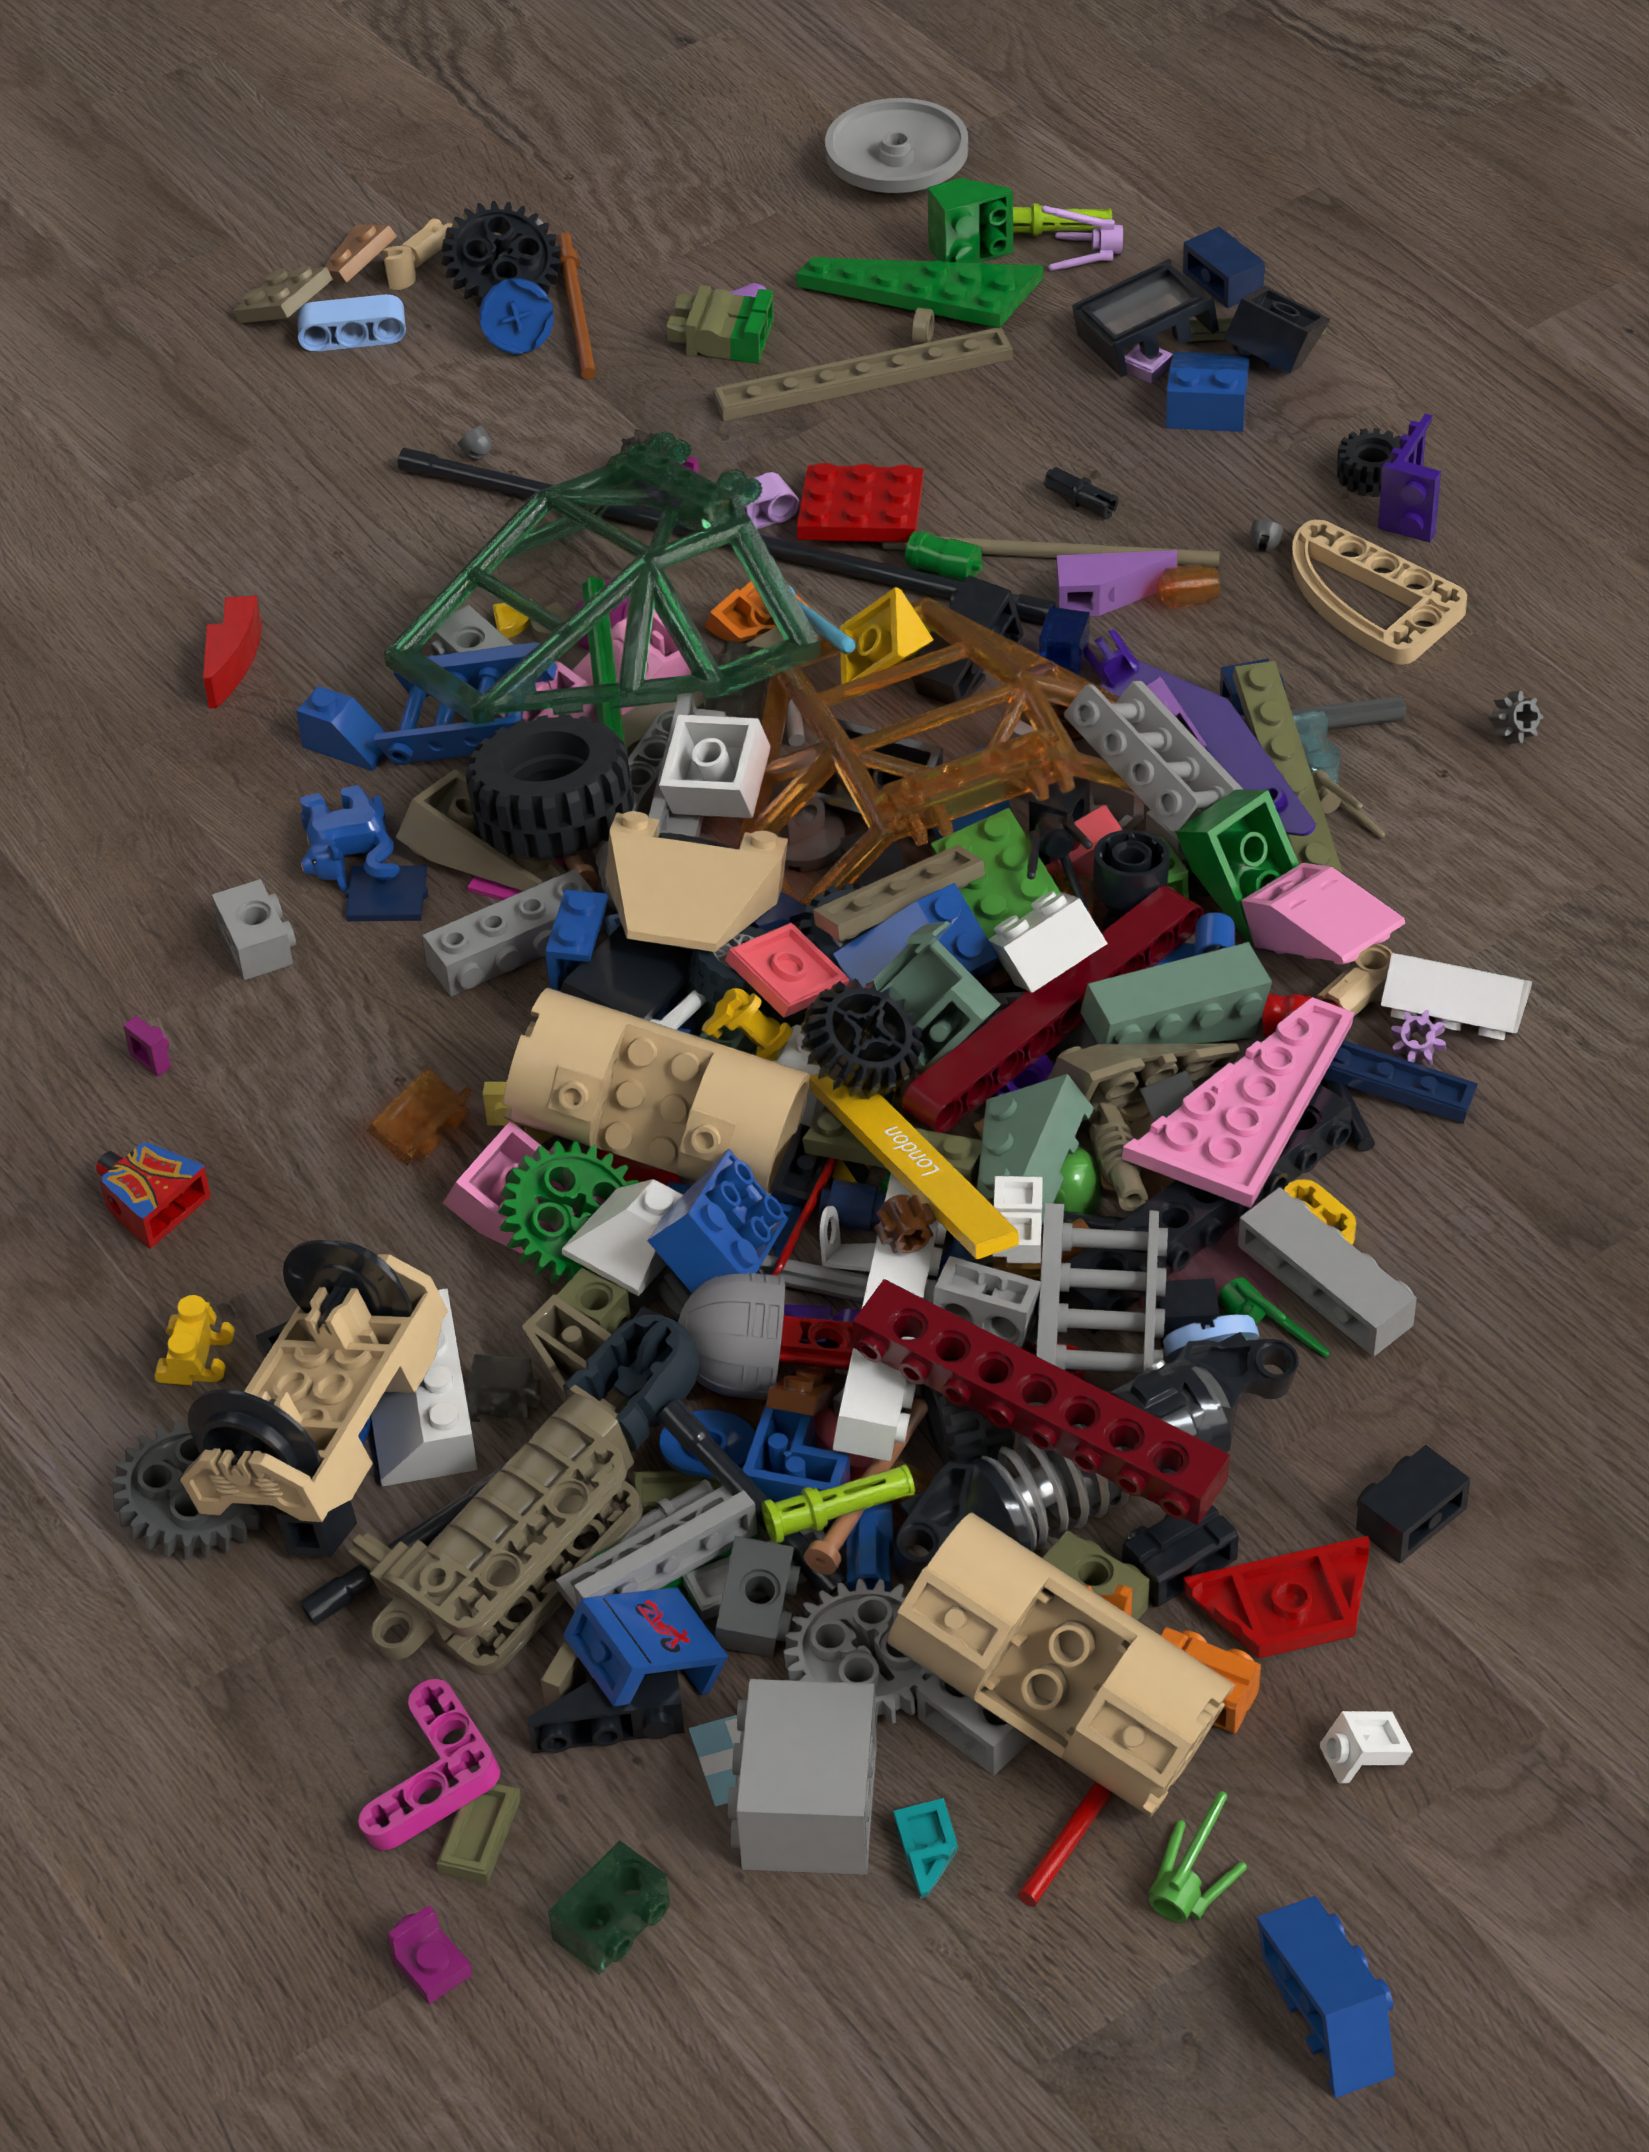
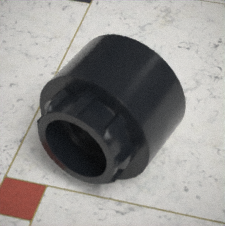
M1120 830L1102 837L1094 849L1092 887L1095 896L1104 903L1110 912L1124 916L1158 888L1168 886L1170 851L1167 844L1156 835L1141 830Z

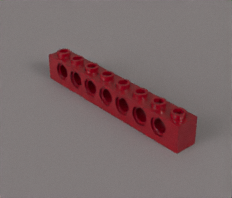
M886 1279L882 1280L853 1320V1348L857 1349L869 1361L882 1362L899 1371L908 1381L914 1384H924L942 1393L951 1403L957 1406H967L981 1413L995 1426L1003 1429H1012L1029 1438L1036 1447L1045 1451L1052 1450L1072 1460L1082 1471L1091 1474L1097 1473L1116 1483L1123 1492L1131 1496H1141L1159 1505L1165 1513L1173 1518L1186 1519L1198 1526L1227 1483L1230 1454ZM903 1337H913V1338H915V1339L905 1340V1339H901V1338H903ZM953 1358L957 1359V1361L948 1362L944 1361V1359ZM997 1380L1000 1381V1383L991 1384L987 1383L986 1381ZM1031 1402H1040V1403H1042V1404H1044V1405H1041V1406H1033V1405H1030V1404H1028V1403H1031ZM1082 1424V1425H1085V1426H1087V1427H1086V1428H1075V1427H1073L1072 1425ZM1124 1446L1132 1450L1121 1451L1116 1449V1447ZM1170 1469L1175 1471V1473L1166 1474L1159 1470Z

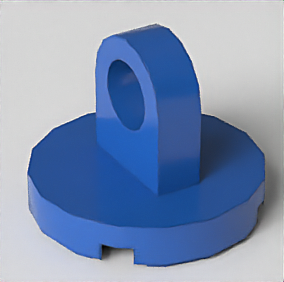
M523 278L504 279L493 285L483 297L479 310L481 328L487 340L499 350L511 354H522L523 352H529L540 347L550 335L554 323L553 306L546 292L535 282Z

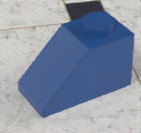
M318 686L296 710L303 748L373 771L386 756L373 741L376 733H384L385 731L353 697Z

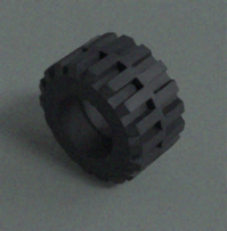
M947 1358L944 1361L954 1362L957 1359ZM997 1380L986 1381L987 1383L991 1384L1000 1383V1381ZM920 1384L921 1396L925 1399L928 1406V1411L925 1415L936 1451L944 1465L948 1462L969 1463L977 1458H982V1456L998 1461V1454L1002 1446L1014 1450L1015 1431L1010 1428H999L981 1413L967 1406H957L948 1401L942 1393L924 1384Z

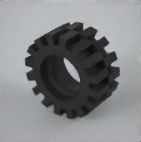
M1367 428L1360 429V435H1357L1354 431L1349 433L1348 438L1344 437L1341 440V445L1338 447L1337 478H1339V483L1342 486L1347 485V490L1350 492L1359 489L1358 495L1365 496L1366 492H1372V497H1379L1382 467L1385 461L1391 463V452L1394 448L1399 449L1401 437L1398 435L1393 438V432L1389 430L1385 434H1380L1379 428H1374L1373 433H1368Z

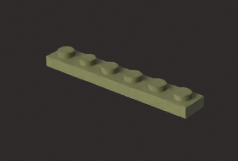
M1269 661L1235 666L1232 677L1250 731L1316 823L1314 831L1307 836L1287 834L1299 865L1301 863L1329 866L1343 874L1276 662Z

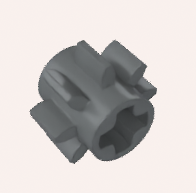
M1510 691L1507 697L1495 698L1494 703L1496 706L1492 714L1488 716L1496 730L1494 736H1508L1509 744L1523 743L1524 737L1537 736L1536 728L1540 720L1543 719V715L1540 714L1539 708L1536 705L1538 699L1536 697L1524 699L1522 691Z

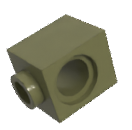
M581 1268L557 1294L559 1298L611 1334L624 1323L631 1320L628 1291L584 1268Z

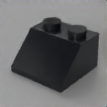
M1264 285L1241 298L1224 340L1234 344L1233 349L1242 355L1249 357L1255 355L1267 361L1266 366L1275 372L1291 373L1302 366L1326 329L1330 318Z

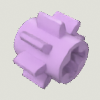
M1425 1010L1422 1016L1412 1017L1408 1011L1404 1012L1405 1023L1403 1026L1391 1027L1392 1035L1395 1038L1402 1039V1041L1392 1046L1394 1055H1400L1404 1052L1410 1062L1415 1063L1416 1061L1425 1060L1428 1065H1433L1432 1054L1434 1051L1446 1050V1042L1436 1038V1036L1445 1031L1444 1023L1438 1022L1433 1025L1429 1020V1010ZM1418 1032L1421 1037H1426V1043L1419 1045L1416 1040H1411V1034Z

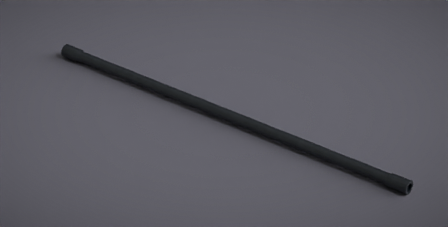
M403 448L398 457V468L402 471L427 477L444 478L946 599H951L953 592L957 588H961L964 583L443 459L435 454L410 448ZM1012 594L1019 618L1051 625L1056 612L1055 601L1025 594Z

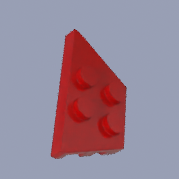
M1368 1536L1187 1576L1184 1577L1183 1589L1188 1598L1257 1658L1355 1637L1369 1558L1370 1539Z

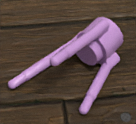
M1042 207L1043 213L1100 227L1093 228L1092 233L1057 232L1055 238L1059 240L1092 241V250H1099V253L1050 264L1048 266L1050 271L1097 261H1113V254H1122L1123 225H1114L1115 221L1112 219H1099L1059 208Z

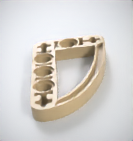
M1317 519L1308 521L1298 529L1294 536L1292 571L1299 589L1308 602L1324 619L1345 636L1390 663L1404 665L1415 661L1463 619L1466 614L1467 593L1463 588L1328 521ZM1354 552L1359 554V556L1346 557L1341 555V553ZM1309 557L1411 607V609L1387 630L1380 628L1338 598L1320 579ZM1386 568L1392 572L1378 573L1374 569ZM1410 584H1418L1424 586L1425 588L1418 590L1410 589L1406 586ZM1420 621H1428L1433 623L1434 625L1430 627H1422L1416 625L1415 623Z

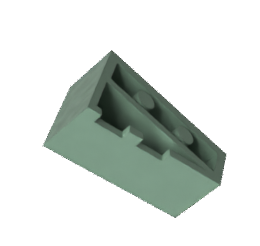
M1068 1074L1001 1094L986 1101L977 1190L994 1206L995 1176L1043 1177L1042 1225H1044L1045 1203L1054 1202L1064 1179L1060 1170L1067 1154H1074L1079 1144L1075 1135L1082 1119L1089 1120L1094 1109Z

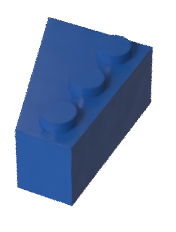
M1316 1896L1257 1916L1262 1959L1290 2012L1299 2010L1308 2022L1313 2034L1306 2036V2043L1313 2055L1320 2052L1324 2053L1329 2065L1330 2079H1328V2085L1334 2097L1337 2098L1394 2077L1395 2071L1388 2011L1393 2009V1999L1390 1990L1382 1978L1375 1979L1369 1971L1368 1962L1362 1949L1358 1945L1351 1946L1346 1939L1339 1917L1335 1913L1328 1914Z

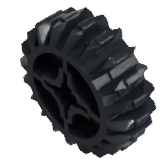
M855 978L847 986L839 981L830 990L825 989L821 991L815 1002L810 1004L805 1012V1020L801 1025L800 1033L805 1036L802 1040L801 1049L811 1052L808 1056L807 1065H819L821 1068L818 1079L828 1076L834 1080L833 1090L843 1085L848 1088L850 1097L858 1094L861 1090L865 1097L869 1099L875 1096L877 1092L886 1096L894 1088L898 1089L900 1086H903L908 1080L909 1074H913L918 1066L919 1056L924 1046L919 1041L922 1028L913 1025L916 1013L903 1010L905 999L893 1000L890 997V988L882 992L877 991L874 980L867 983L863 988ZM865 1032V1036L862 1039L863 1044L859 1046V1041L862 1037L861 1033Z

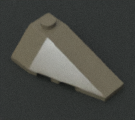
M455 769L412 799L396 835V838L407 845L411 851L431 862L522 891L567 873L554 859L541 860L539 857H531L528 860L518 858L515 853L506 855L483 840L474 825L466 776Z
M1237 1043L1097 1044L1084 1049L1076 1046L1065 1050L1057 1057L1048 1080L1068 1074L1094 1109L1090 1116L1092 1118L1097 1112L1096 1108L1099 1103L1114 1104L1117 1109L1144 1101L1140 1089L1186 1070L1193 1084L1208 1080L1228 1063L1234 1064L1240 1049Z

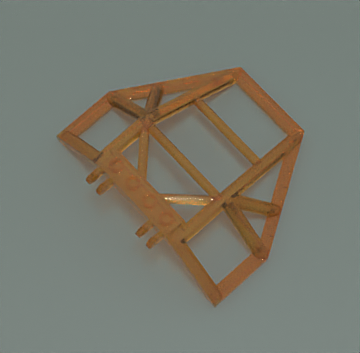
M928 597L910 604L928 630L937 633L950 643L951 646L818 693L802 669L808 665L840 654V650L824 638L817 636L777 650L761 724L771 748L753 818H743L738 840L739 849L745 832L769 831L777 834L824 783L838 771L869 829L799 900L800 903L807 906L810 905L813 897L818 893L824 895L825 890L829 887L835 886L840 891L843 884H852L896 840L911 835L917 846L928 843L926 829L936 826L941 836L945 837L954 831L951 820L1030 791L1035 795L1037 801L1046 800L1050 796L1048 785L1057 782L1064 793L1073 790L1075 786L1072 776L1134 792L1104 759L1077 751L1049 703L1050 701L1069 707L1084 686L1088 684H1093L1111 704H1115L1120 697ZM967 657L1003 684L852 740L829 709L830 706ZM792 699L820 742L779 757L789 702ZM1009 701L985 749L932 768L872 751ZM1024 711L1034 731L1010 739ZM866 767L903 778L884 785L879 792ZM795 777L770 803L773 784ZM784 876L781 891L797 900ZM800 921L792 924L798 928Z

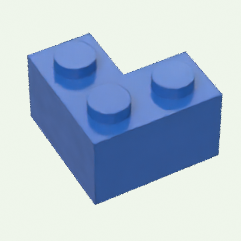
M765 1404L743 1471L773 1502H778L801 1495L802 1489L806 1487L817 1488L818 1491L851 1482L849 1454L815 1448L817 1445L815 1415L811 1416L768 1408ZM836 1518L828 1520L827 1526L831 1527Z

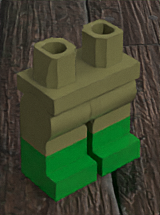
M700 285L696 296L678 294L675 301V316H670L667 323V341L686 344L687 356L697 357L698 353L708 357L759 364L774 321L773 290L758 289L756 297L734 295L724 289L711 291V286Z

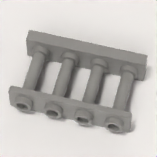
M1132 681L1115 704H1111L1093 684L1085 685L1064 713L1065 718L1170 831H1179L1195 809H1199L1202 813L1235 789H1243L1142 681Z
M1045 1203L1037 1357L1063 1370L1146 1373L1148 1365L1163 1359V1350H1154V1337H1164L1165 1309L1156 1308V1296L1165 1297L1166 1268H1157V1256H1167L1168 1228H1159V1211H1149L1148 1232L1072 1228L1073 1223H1063L1064 1204ZM1072 1247L1147 1251L1146 1272L1070 1268L1071 1263H1061L1062 1251L1071 1252ZM1069 1287L1146 1291L1145 1313L1068 1309L1069 1304L1059 1303L1060 1291L1069 1292ZM1067 1328L1144 1332L1143 1354L1066 1350V1345L1057 1344L1058 1332L1067 1333Z

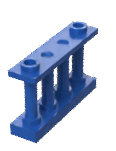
M539 642L399 660L396 662L393 675L409 693L398 731L376 733L373 741L393 764H408L411 762L472 755L485 738L491 739L495 731L502 727L505 729L510 728L514 722L522 720L531 684L554 680L557 666ZM513 686L505 717L487 719L495 689ZM478 690L469 722L451 724L460 693ZM442 695L434 725L432 727L416 728L424 699L428 696Z

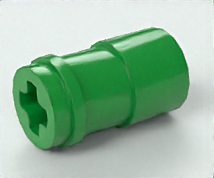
M926 531L913 532L907 543L905 563L908 566H912L915 570H926L938 573L945 578L965 582L968 575L976 577L978 571L980 572L983 568V562H981L982 550L980 546L952 538L948 540L933 536L930 532Z

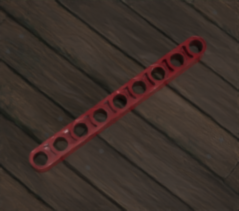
M1168 886L1158 888L1101 933L1108 944L1033 993L1029 991L1024 993L917 1077L908 1086L903 1095L902 1109L935 1132L945 1133L1085 1022L1080 1011L1088 983L1154 967L1195 933L1196 922L1204 915L1203 908Z

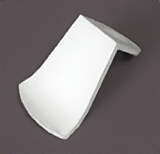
M826 1206L820 1221L822 1267L870 1272L876 1243L841 1244L837 1210L834 1206ZM829 1219L831 1220L832 1227L830 1241H828L827 1236Z

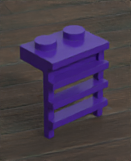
M1425 413L1420 422H1410L1408 435L1403 434L1400 438L1399 449L1394 448L1391 452V463L1385 461L1382 467L1378 528L1430 543L1436 534L1441 471L1423 466L1426 430L1432 422V415Z

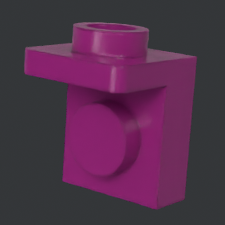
M430 1905L416 1914L413 1913L403 1917L387 1934L392 1962L429 2005L473 1975L470 1962L440 1929L437 1913Z

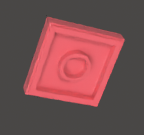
M792 923L729 949L725 959L783 1018L809 1007L812 1002H815L821 991L825 989L830 990L839 981L846 986L850 981Z

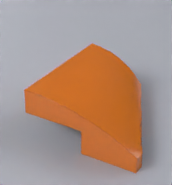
M760 572L741 590L736 588L710 611L705 628L723 640L740 643L755 639L794 616L787 611L778 612L767 604L766 592L773 583ZM796 595V598L798 600H800L806 606L810 607L798 595Z

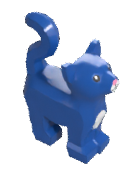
M358 785L342 788L341 798L344 809L331 813L326 806L324 798L319 793L300 797L302 808L300 816L303 828L307 831V841L310 847L305 857L301 860L304 874L314 875L320 880L336 881L340 890L345 891L347 889L344 857L366 854L363 868L370 877L379 881H387L399 874L400 867L398 864L383 863L391 856L394 842L386 829L385 809L379 795L373 796L371 801Z

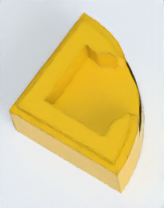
M532 599L493 605L496 629L507 639L523 632L530 625L531 618L534 615Z

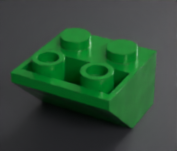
M964 178L927 187L929 249L938 261L980 263L1013 253V191L1010 188Z

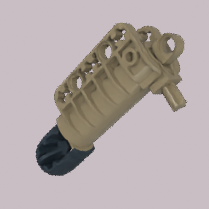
M643 1315L627 1321L615 1330L586 1360V1370L576 1371L563 1385L564 1394L567 1398L565 1402L428 1546L417 1540L410 1548L400 1541L391 1550L368 1532L364 1536L358 1534L353 1539L354 1546L349 1551V1555L371 1571L370 1575L380 1594L391 1601L377 1616L371 1630L378 1649L385 1657L395 1660L407 1658L416 1652L429 1638L469 1669L480 1675H491L499 1672L566 1601L557 1590L556 1582L550 1581L547 1584L544 1575L548 1572L554 1575L560 1572L563 1576L586 1563L595 1554L619 1544L642 1517L643 1506L635 1488L624 1481L628 1469L634 1464L630 1451L634 1452L649 1437V1428H656L661 1424L657 1419L661 1411L677 1398L682 1401L696 1383L699 1369V1355L696 1342L679 1323L661 1315ZM613 1387L615 1391L629 1400L627 1406L620 1413L615 1406L604 1399L608 1395L607 1392ZM614 1501L619 1504L626 1501L629 1508L625 1512L621 1510L612 1512L610 1504ZM600 1518L603 1524L608 1521L610 1528L606 1530L600 1521L595 1519ZM594 1532L599 1535L598 1541L588 1550H578L573 1547L576 1537L581 1533ZM564 1553H566L568 1557L572 1560V1562L575 1563L574 1566L570 1561L565 1563L564 1558L562 1556ZM534 1589L537 1595L541 1592L544 1599L539 1602L538 1598L529 1590ZM527 1603L532 1606V1612L524 1621L511 1622L506 1619L508 1611L514 1605ZM405 1624L409 1626V1633L401 1642L393 1644L384 1641L386 1631L393 1625ZM497 1625H500L502 1630L509 1636L507 1639L503 1633L498 1635L495 1628ZM481 1644L486 1647L493 1644L496 1651L491 1657L487 1654L480 1656L477 1648Z

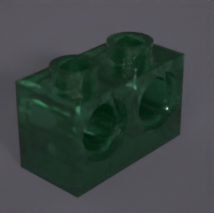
M619 1840L548 1911L552 1940L600 1975L612 1962H618L627 1955L634 1939L648 1925H656L666 1914L670 1904L667 1874ZM630 1890L639 1891L635 1894H623L624 1892ZM592 1926H604L599 1930H587Z

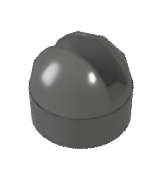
M481 425L463 436L458 442V446L467 456L477 460L483 459L492 448V441Z
M1254 520L1250 530V542L1256 550H1258L1259 544L1266 545V552H1270L1279 545L1283 527L1270 520Z

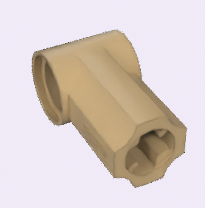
M1373 944L1359 953V957L1354 960L1351 966L1317 995V999L1326 1003H1337V1007L1354 1012V1016L1370 1002L1382 1001L1392 951L1381 944Z

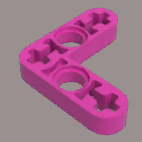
M429 1679L420 1683L413 1689L408 1700L409 1708L440 1760L372 1800L363 1808L359 1815V1827L367 1842L374 1849L380 1851L390 1850L403 1844L488 1792L500 1778L501 1770L490 1747L450 1685L444 1680ZM436 1701L444 1711L437 1718L429 1707L431 1703ZM455 1729L466 1730L464 1736L458 1742L453 1744L442 1743L444 1737L449 1732ZM478 1765L479 1769L471 1773L469 1769ZM454 1778L456 1785L451 1787L449 1780ZM432 1788L442 1789L439 1797L429 1804L418 1803V1799L425 1791ZM406 1806L411 1810L407 1815L403 1811V1808ZM388 1819L390 1823L381 1828L379 1824Z

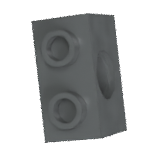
M735 1536L715 1632V1639L722 1648L773 1658L776 1641L786 1642L785 1635L789 1631L792 1612L782 1611L785 1595H796L801 1568L800 1566L791 1565L794 1547ZM759 1591L767 1594L771 1600L765 1604H756L750 1601L747 1595Z

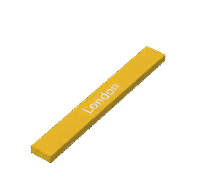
M819 1073L810 1076V1091L912 1195L918 1196L921 1204H929L935 1218L975 1259H980L1019 1245L1018 1230L878 1092L869 1099L865 1097L861 1090L858 1094L850 1097L848 1088L843 1085L833 1090L834 1080L830 1077L818 1079Z

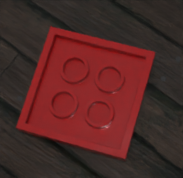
M831 463L808 465L797 522V540L908 542L912 533L917 531L924 468L905 464L894 467H874L870 464L835 466Z

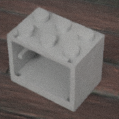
M750 1679L748 1700L739 1699L737 1730L741 1731L740 1743H734L732 1770L733 1775H736V1785L729 1788L728 1819H732L731 1848L740 1849L742 1870L867 1875L877 1753L874 1684Z

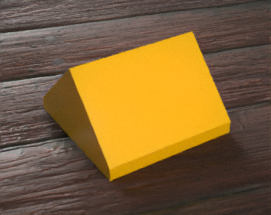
M896 587L840 626V630L852 638L856 644L854 651L850 654H844L840 651L842 694L849 696L933 641V638L902 590Z

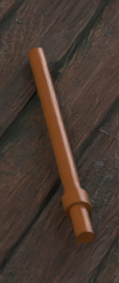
M560 233L557 236L558 247H561L559 256L561 265L559 270L563 272L581 376L588 380L595 377L596 370L577 272L580 266L577 251L573 248L570 234Z

